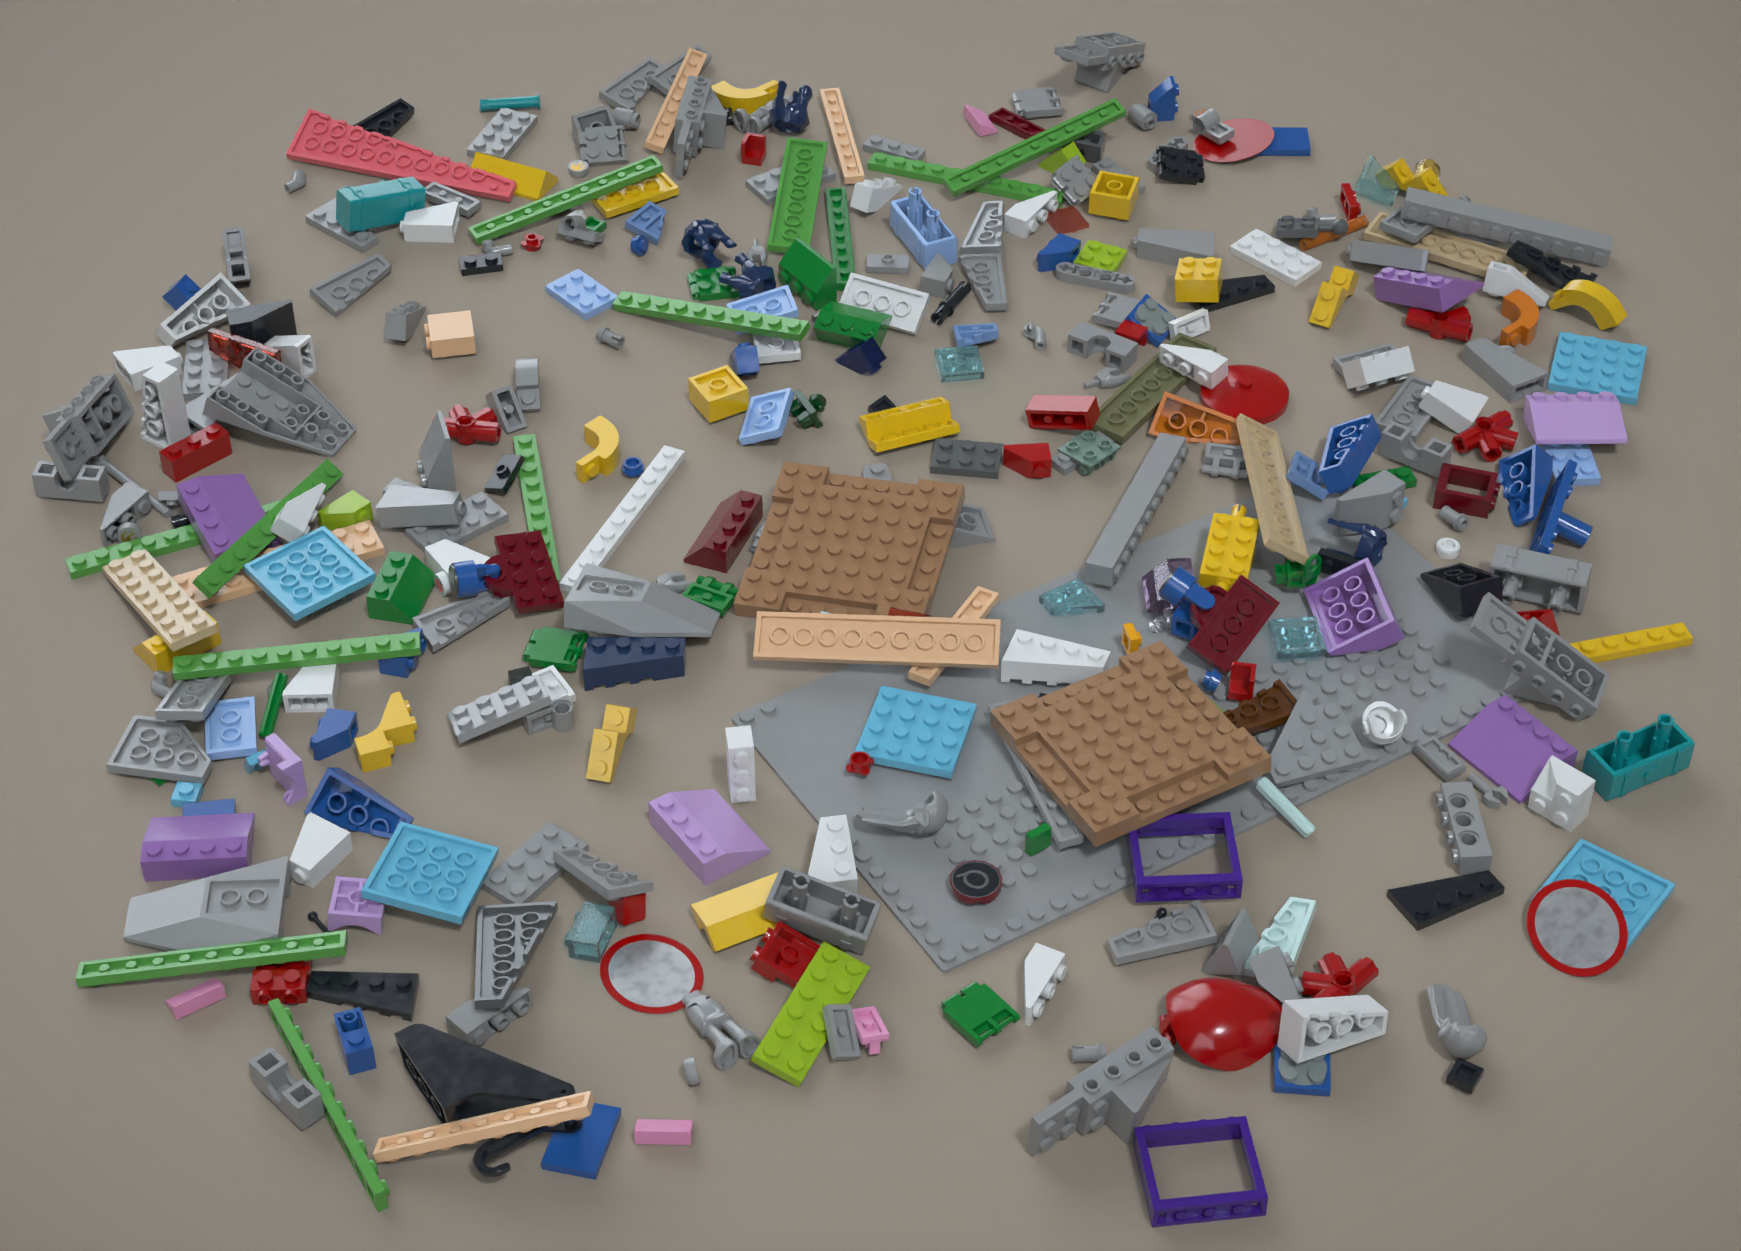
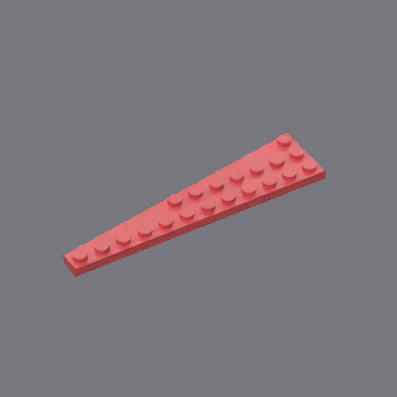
M310 108L286 153L287 158L290 160L393 180L413 176L424 186L434 181L461 193L506 202L511 201L517 188L516 181L488 173L479 168L467 167V164L450 161V158L445 156L433 155L431 151L389 136H384L375 131H365L361 126L356 125L354 127L348 125L344 120H334L329 115Z

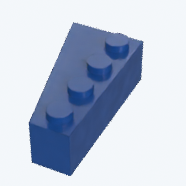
M1372 413L1330 427L1319 469V474L1329 494L1343 493L1352 487L1380 441L1381 432Z

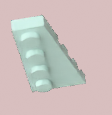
M1290 897L1274 917V923L1271 927L1263 931L1260 941L1254 946L1249 958L1279 946L1284 953L1289 952L1294 963V967L1290 968L1293 973L1317 909L1316 900ZM1248 959L1240 975L1256 978Z

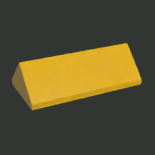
M479 152L475 153L471 165L473 169L479 168L488 173L516 181L517 188L514 195L533 201L542 199L558 182V177L547 171Z

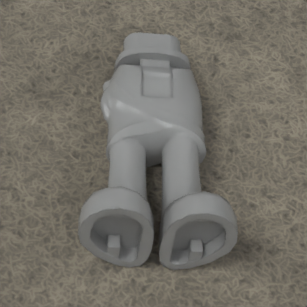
M784 97L785 105L790 102L792 97ZM774 99L749 115L742 108L734 111L732 119L736 128L741 133L761 134L771 124L769 110L772 109Z
M695 990L682 998V1003L685 1005V1011L690 1021L703 1037L707 1036L714 1043L716 1048L713 1060L720 1070H727L736 1063L738 1051L743 1058L748 1059L753 1056L761 1043V1039L752 1031L744 1029L734 1022L733 1017L726 1012L725 1007L720 1002L711 998L708 994H702L699 990ZM720 1030H725L732 1037V1039L728 1038Z

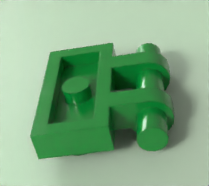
M699 575L696 583L691 582L682 593V596L720 612V616L723 617L733 605L734 597H736L739 588H736L734 584L729 582L725 584L718 582L716 578L711 576L703 577Z

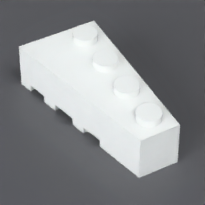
M219 273L162 322L154 333L167 346L174 347L228 321L226 310L247 307L251 303L222 273Z
M161 361L142 375V396L145 398V401L141 404V410L144 412L141 426L144 427V430L140 433V438L164 449L188 437L191 433L179 370Z
M1017 629L1002 659L1001 682L1010 683V679L1022 680L1024 684H1032L1033 680L1047 681V685L1057 686L1060 683H1069L1071 685L1110 668L1111 651Z
M1369 995L1283 1000L1277 1046L1298 1064L1384 1035L1386 1033L1389 1011Z

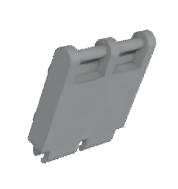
M1055 87L1025 89L1012 93V101L1018 116L1032 119L1034 117H1052L1064 113L1063 107L1060 106V98L1056 96L1057 90Z
M625 126L585 128L584 132H578L580 159L586 161L589 167L627 164L629 162L625 152L627 143L624 141L623 135Z
M1078 155L1058 168L1051 175L1052 180L1050 181L1059 192L1065 191L1063 197L1071 206L1073 204L1079 206L1089 198L1090 191L1096 180V177L1091 174V169H1087L1079 160L1080 157Z
M1108 292L1106 300L1100 303L1098 306L1099 310L1091 316V320L1105 326L1118 328L1140 300Z

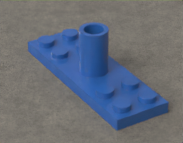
M1569 459L1549 489L1529 550L1550 554L1554 546L1551 542L1555 540L1557 535L1580 547H1583L1588 540L1593 526L1562 512L1565 499L1569 498L1573 490L1572 485L1578 475L1575 472L1577 462Z

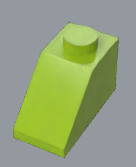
M1073 141L1038 163V166L1054 173L1076 155L1080 157L1079 160L1083 164L1086 163V160Z
M354 490L335 500L317 513L319 527L325 526L329 531L373 520L371 502Z

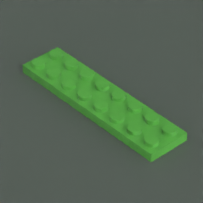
M787 137L767 251L786 253L793 241L798 237L810 246L828 142Z

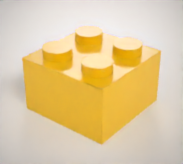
M1100 170L1089 194V213L1097 216L1112 217L1118 220H1129L1138 200L1140 177Z
M1179 258L1175 276L1176 302H1219L1223 282L1222 258Z

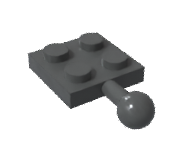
M1290 215L1283 216L1277 222L1276 238H1318L1319 232L1331 231L1340 236L1348 231V223L1344 219H1337L1333 223H1320V218H1315L1314 215H1305L1303 218H1294V216Z

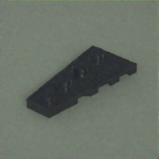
M400 98L353 126L358 125L363 127L365 131H375L384 136L391 137L414 114V107Z
M1519 240L1509 248L1506 254L1514 262L1523 265L1532 273L1541 276L1550 284L1560 289H1563L1572 280L1595 282L1598 276L1592 272L1590 275L1581 272V268L1574 264L1572 268L1562 264L1561 259L1558 257H1546L1543 255L1542 250Z
M1265 275L1224 279L1219 302H1190V304L1196 310L1204 308L1208 312H1212L1275 293V285Z
M1487 870L1388 889L1387 898L1409 923L1419 931L1503 895L1505 887Z
M311 971L307 995L309 999L341 1006L343 1003L353 1005L354 1008L361 1007L362 1011H365L366 1008L377 1010L383 1016L399 1015L402 1016L403 1020L412 1022L420 979L418 973Z

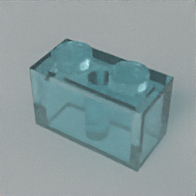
M584 902L581 910L575 914L574 925L571 931L568 930L565 936V946H568L570 958L600 963L618 925L614 906Z

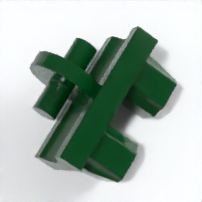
M800 389L794 391L796 399L792 401L790 412L794 417L797 416L796 418L801 427L806 429L812 424H815L817 428L823 426V423L817 417V412H823L825 409L826 399L824 396L812 394L809 400H807Z

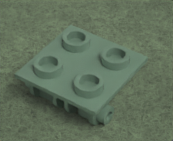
M1086 430L1059 447L1057 451L1080 463L1079 472L1082 475H1090L1095 469H1099L1108 461L1113 460L1116 451L1121 449V446L1091 430Z

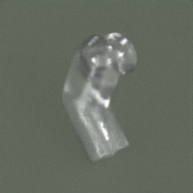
M1165 608L1162 612V617L1154 618V621L1148 623L1149 631L1153 634L1170 631L1174 610L1172 608Z

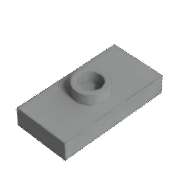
M867 255V273L908 274L909 255Z
M1435 736L1414 745L1413 751L1445 781L1466 771V765Z

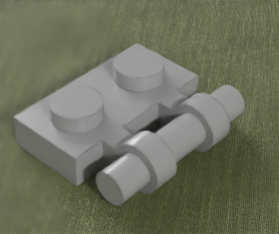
M1207 442L1204 463L1206 464H1203L1202 473L1211 474V477H1218V475L1228 476L1233 480H1238V478L1248 479L1247 470H1244L1247 468L1241 446Z

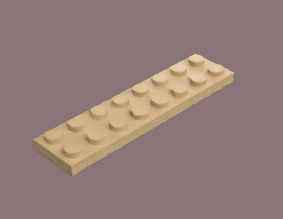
M1381 211L1363 233V239L1371 242L1430 250L1428 260L1482 277H1486L1491 261L1511 265L1525 277H1528L1531 273L1528 268L1506 256L1507 250L1436 228L1416 243H1410L1403 238L1390 235L1386 231L1379 229L1380 221L1390 215Z
M146 549L134 551L129 556L113 560L108 565L102 567L106 578L173 652L218 633L216 624Z

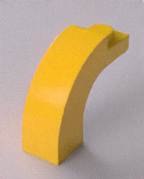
M772 80L756 88L740 89L733 87L726 81H721L712 85L711 88L723 107L732 108L733 112L742 108L749 115L765 105V103L775 99L778 82Z
M1589 280L1570 281L1563 289L1556 291L1553 294L1554 297L1548 302L1551 310L1569 305H1577L1586 309L1594 317L1600 330L1618 326L1628 316L1621 302L1611 291Z
M601 415L584 425L585 443L595 450L576 462L577 480L583 484L599 473L607 477L615 470L620 460L618 431L609 420Z

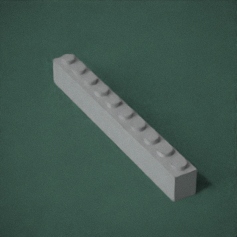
M1412 187L1407 188L1402 203L1400 218L1511 245L1519 240L1542 250L1544 253L1601 267H1606L1612 252L1613 236Z
M1159 433L1085 562L1086 582L1113 587L1117 578H1121L1124 565H1128L1132 551L1137 549L1139 538H1143L1147 524L1150 525L1152 522L1154 511H1158L1161 499L1166 497L1168 486H1172L1175 474L1180 472L1182 461L1188 457L1189 448L1186 447V437Z

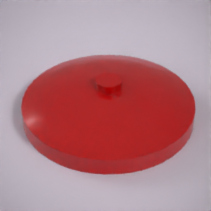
M1253 365L1228 366V376L1212 390L1201 385L1200 401L1202 406L1233 418H1237L1241 413L1261 424H1267L1278 419L1286 411L1289 403V389L1283 379L1270 370Z

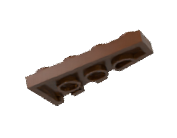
M1278 679L1273 682L1271 688L1267 690L1263 688L1257 692L1254 698L1249 701L1247 699L1243 700L1234 710L1228 709L1223 714L1238 729L1244 727L1252 735L1285 724L1297 700L1283 682Z

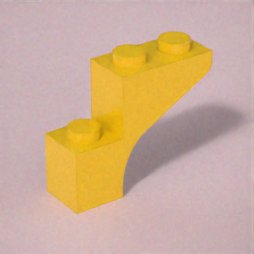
M1403 158L1384 166L1375 174L1385 192L1391 189L1407 191L1408 187L1448 196V193L1431 167L1413 175Z
M1334 266L1329 283L1322 281L1309 323L1329 329L1332 327L1345 299L1349 295L1353 296L1359 279V275L1355 271Z
M400 691L390 695L379 726L367 735L354 738L357 759L363 773L392 766L391 755L395 754L394 747L415 741L414 731L418 730L414 716L410 717L411 709L408 700H403Z
M606 704L602 729L594 728L586 773L587 779L609 783L613 781L624 743L629 734L634 733L638 708Z

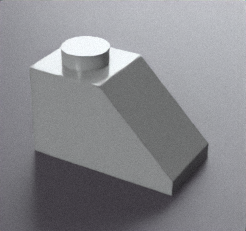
M936 253L921 276V292L945 299L948 293L953 291L955 280L952 279L953 270L939 253Z
M512 384L491 391L485 396L489 408L493 409L497 416V423L501 425L506 434L527 427Z

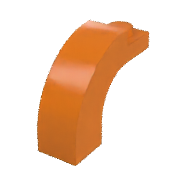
M1516 289L1503 297L1501 315L1513 323L1501 330L1499 346L1509 345L1513 347L1518 343L1527 346L1536 336L1539 308L1529 295Z

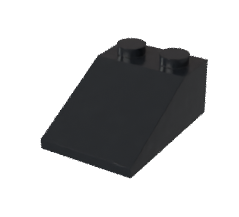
M292 299L226 310L235 360L244 359L255 347L261 350L260 347L274 336L297 335Z
M1461 562L1420 573L1421 579L1448 610L1458 613L1459 616H1472L1477 611L1483 596L1488 592L1503 602L1501 576Z

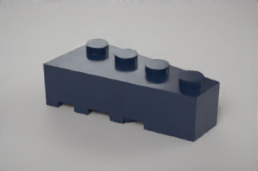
M588 637L583 667L585 691L594 690V686L605 685L606 688L616 687L615 683L630 681V684H637L646 678L657 681L684 677L686 668L685 638Z

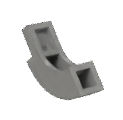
M243 226L222 229L229 281L231 283L251 281Z
M538 357L516 358L517 400L522 413L541 412Z

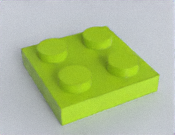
M1088 240L1073 263L1117 272L1127 258L1128 250L1100 243L1099 241Z

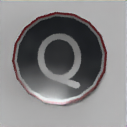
M972 860L963 862L951 872V892L959 901L975 905V902H982V904H986L996 899L1000 894L1002 876L995 866L985 861Z

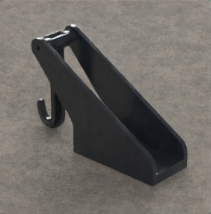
M413 1024L394 1033L405 1070L441 1124L576 1094L574 1086L568 1082L428 1025ZM582 1120L564 1121L551 1127L546 1125L533 1128L525 1133L519 1131L507 1134L502 1138H494L476 1150L473 1158L475 1169L486 1177L503 1175L511 1170L509 1163L488 1167L486 1165L487 1162L541 1132L575 1133L581 1129Z

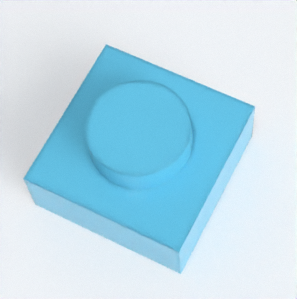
M177 781L170 799L172 807H183L185 803L199 802L204 791L202 783Z

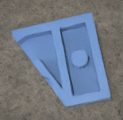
M649 201L625 221V228L637 235H644L648 241L658 245L666 210Z
M996 323L953 325V335L957 348L998 339Z
M1296 451L1291 459L1286 478L1293 485L1300 486L1321 500H1324L1328 495V490L1321 487L1323 480L1319 474L1317 463Z

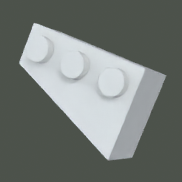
M1409 346L1341 363L1347 389L1356 387V391L1369 388V384L1375 382L1376 386L1389 383L1388 378L1394 377L1395 381L1408 378L1407 373L1415 371Z
M847 816L820 817L808 875L857 893L858 877Z

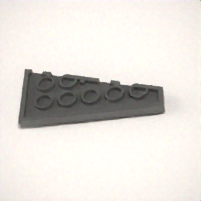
M557 901L478 906L475 1010H492L504 1007L558 910Z

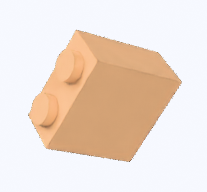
M471 310L427 315L428 324H424L427 350H432L433 358L476 354Z

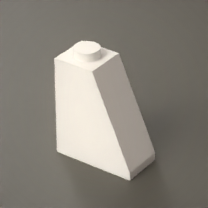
M450 202L406 212L404 221L400 222V232L404 233V240L406 242L454 243L460 222L459 203Z
M310 335L274 336L260 347L263 352L306 378L317 372L313 341Z
M170 345L113 352L117 372L134 392L142 390V375L161 361L176 367L180 375L183 374L181 366L184 363L183 358Z
M1436 380L1431 387L1427 385L1420 394V397L1423 399L1418 407L1459 434L1472 425L1489 397Z
M447 539L425 547L427 566L435 574L443 571L448 577L451 563L473 560L475 564H485L490 558Z
M330 664L302 667L282 693L285 713L326 712L327 708L335 709L341 672L340 665Z
M310 812L306 816L289 860L293 879L313 889L353 851L350 832Z

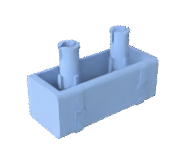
M913 187V193L912 188L908 190L909 197L890 202V226L896 236L902 240L914 255L919 265L926 270L936 253L941 254L948 265L957 262L958 239L939 217L940 212L933 209L921 195L922 190L920 188Z

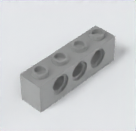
M1472 781L1441 783L1440 792L1436 793L1435 803L1436 808L1441 810V826L1446 828L1445 840L1446 845L1451 847L1450 858L1452 865H1456L1458 875L1490 871L1493 855Z

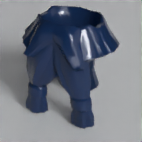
M780 80L772 109L769 110L771 123L780 132H787L789 134L800 133L810 124L807 107L813 96L812 89L808 85L801 86L799 92L793 91L790 102L785 105L784 94L787 84Z
M705 218L692 221L685 228L684 236L681 240L684 251L694 258L701 259L707 269L722 266L723 262L713 254L720 241L727 248L737 246L719 228L718 223Z
M742 252L738 253L734 259L736 263L742 266V274L733 277L729 273L723 272L718 280L739 291L740 299L775 289L777 286L772 267L766 265L757 267Z
M1328 519V524L1362 534L1354 555L1327 547L1328 550L1360 560L1368 557L1373 567L1382 560V553L1387 545V535L1376 525L1372 527L1366 523H1348L1342 520Z

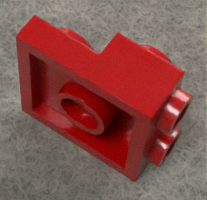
M779 921L774 930L770 927L767 929L761 939L765 945L763 948L757 946L750 958L754 962L750 969L771 982H774L777 977L795 988L820 948V945Z
M312 960L257 966L256 970H253L250 986L253 1005H268L269 1001L276 998L280 1000L281 1004L307 1003V988L312 971Z

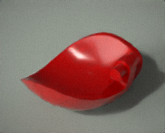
M1200 978L1169 990L1165 999L1167 1014L1159 1017L1160 1035L1166 1037L1172 1046L1177 1043V1039L1180 1047L1196 1061L1218 1070L1238 1071L1262 1059L1278 1042L1282 1007L1273 995L1256 986L1234 979Z

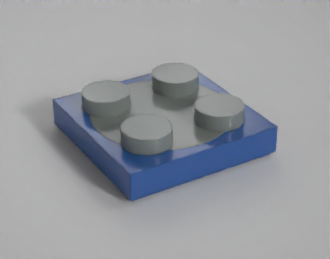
M1145 294L1124 320L1148 327L1147 340L1158 348L1170 333L1168 322L1177 318L1148 294Z
M1278 1043L1275 1044L1274 1092L1330 1096V1053L1297 1064L1277 1046Z

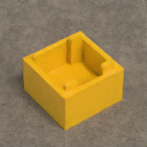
M728 365L688 378L689 400L709 423L748 409V387Z

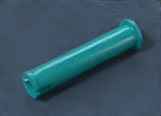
M539 93L536 96L480 99L481 112L495 111L501 108L522 109L538 107L540 109Z

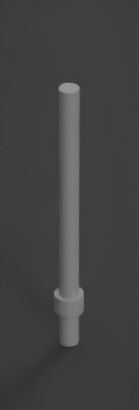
M102 453L91 459L94 465L106 466V471L123 485L128 482L142 488L112 465L109 459ZM149 493L151 506L166 518L172 516L173 511Z

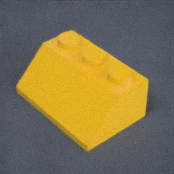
M204 610L207 616L216 624L218 633L174 652L158 635H155L135 646L133 652L154 672L160 670L167 673L173 670V657L203 654L222 644L218 623Z

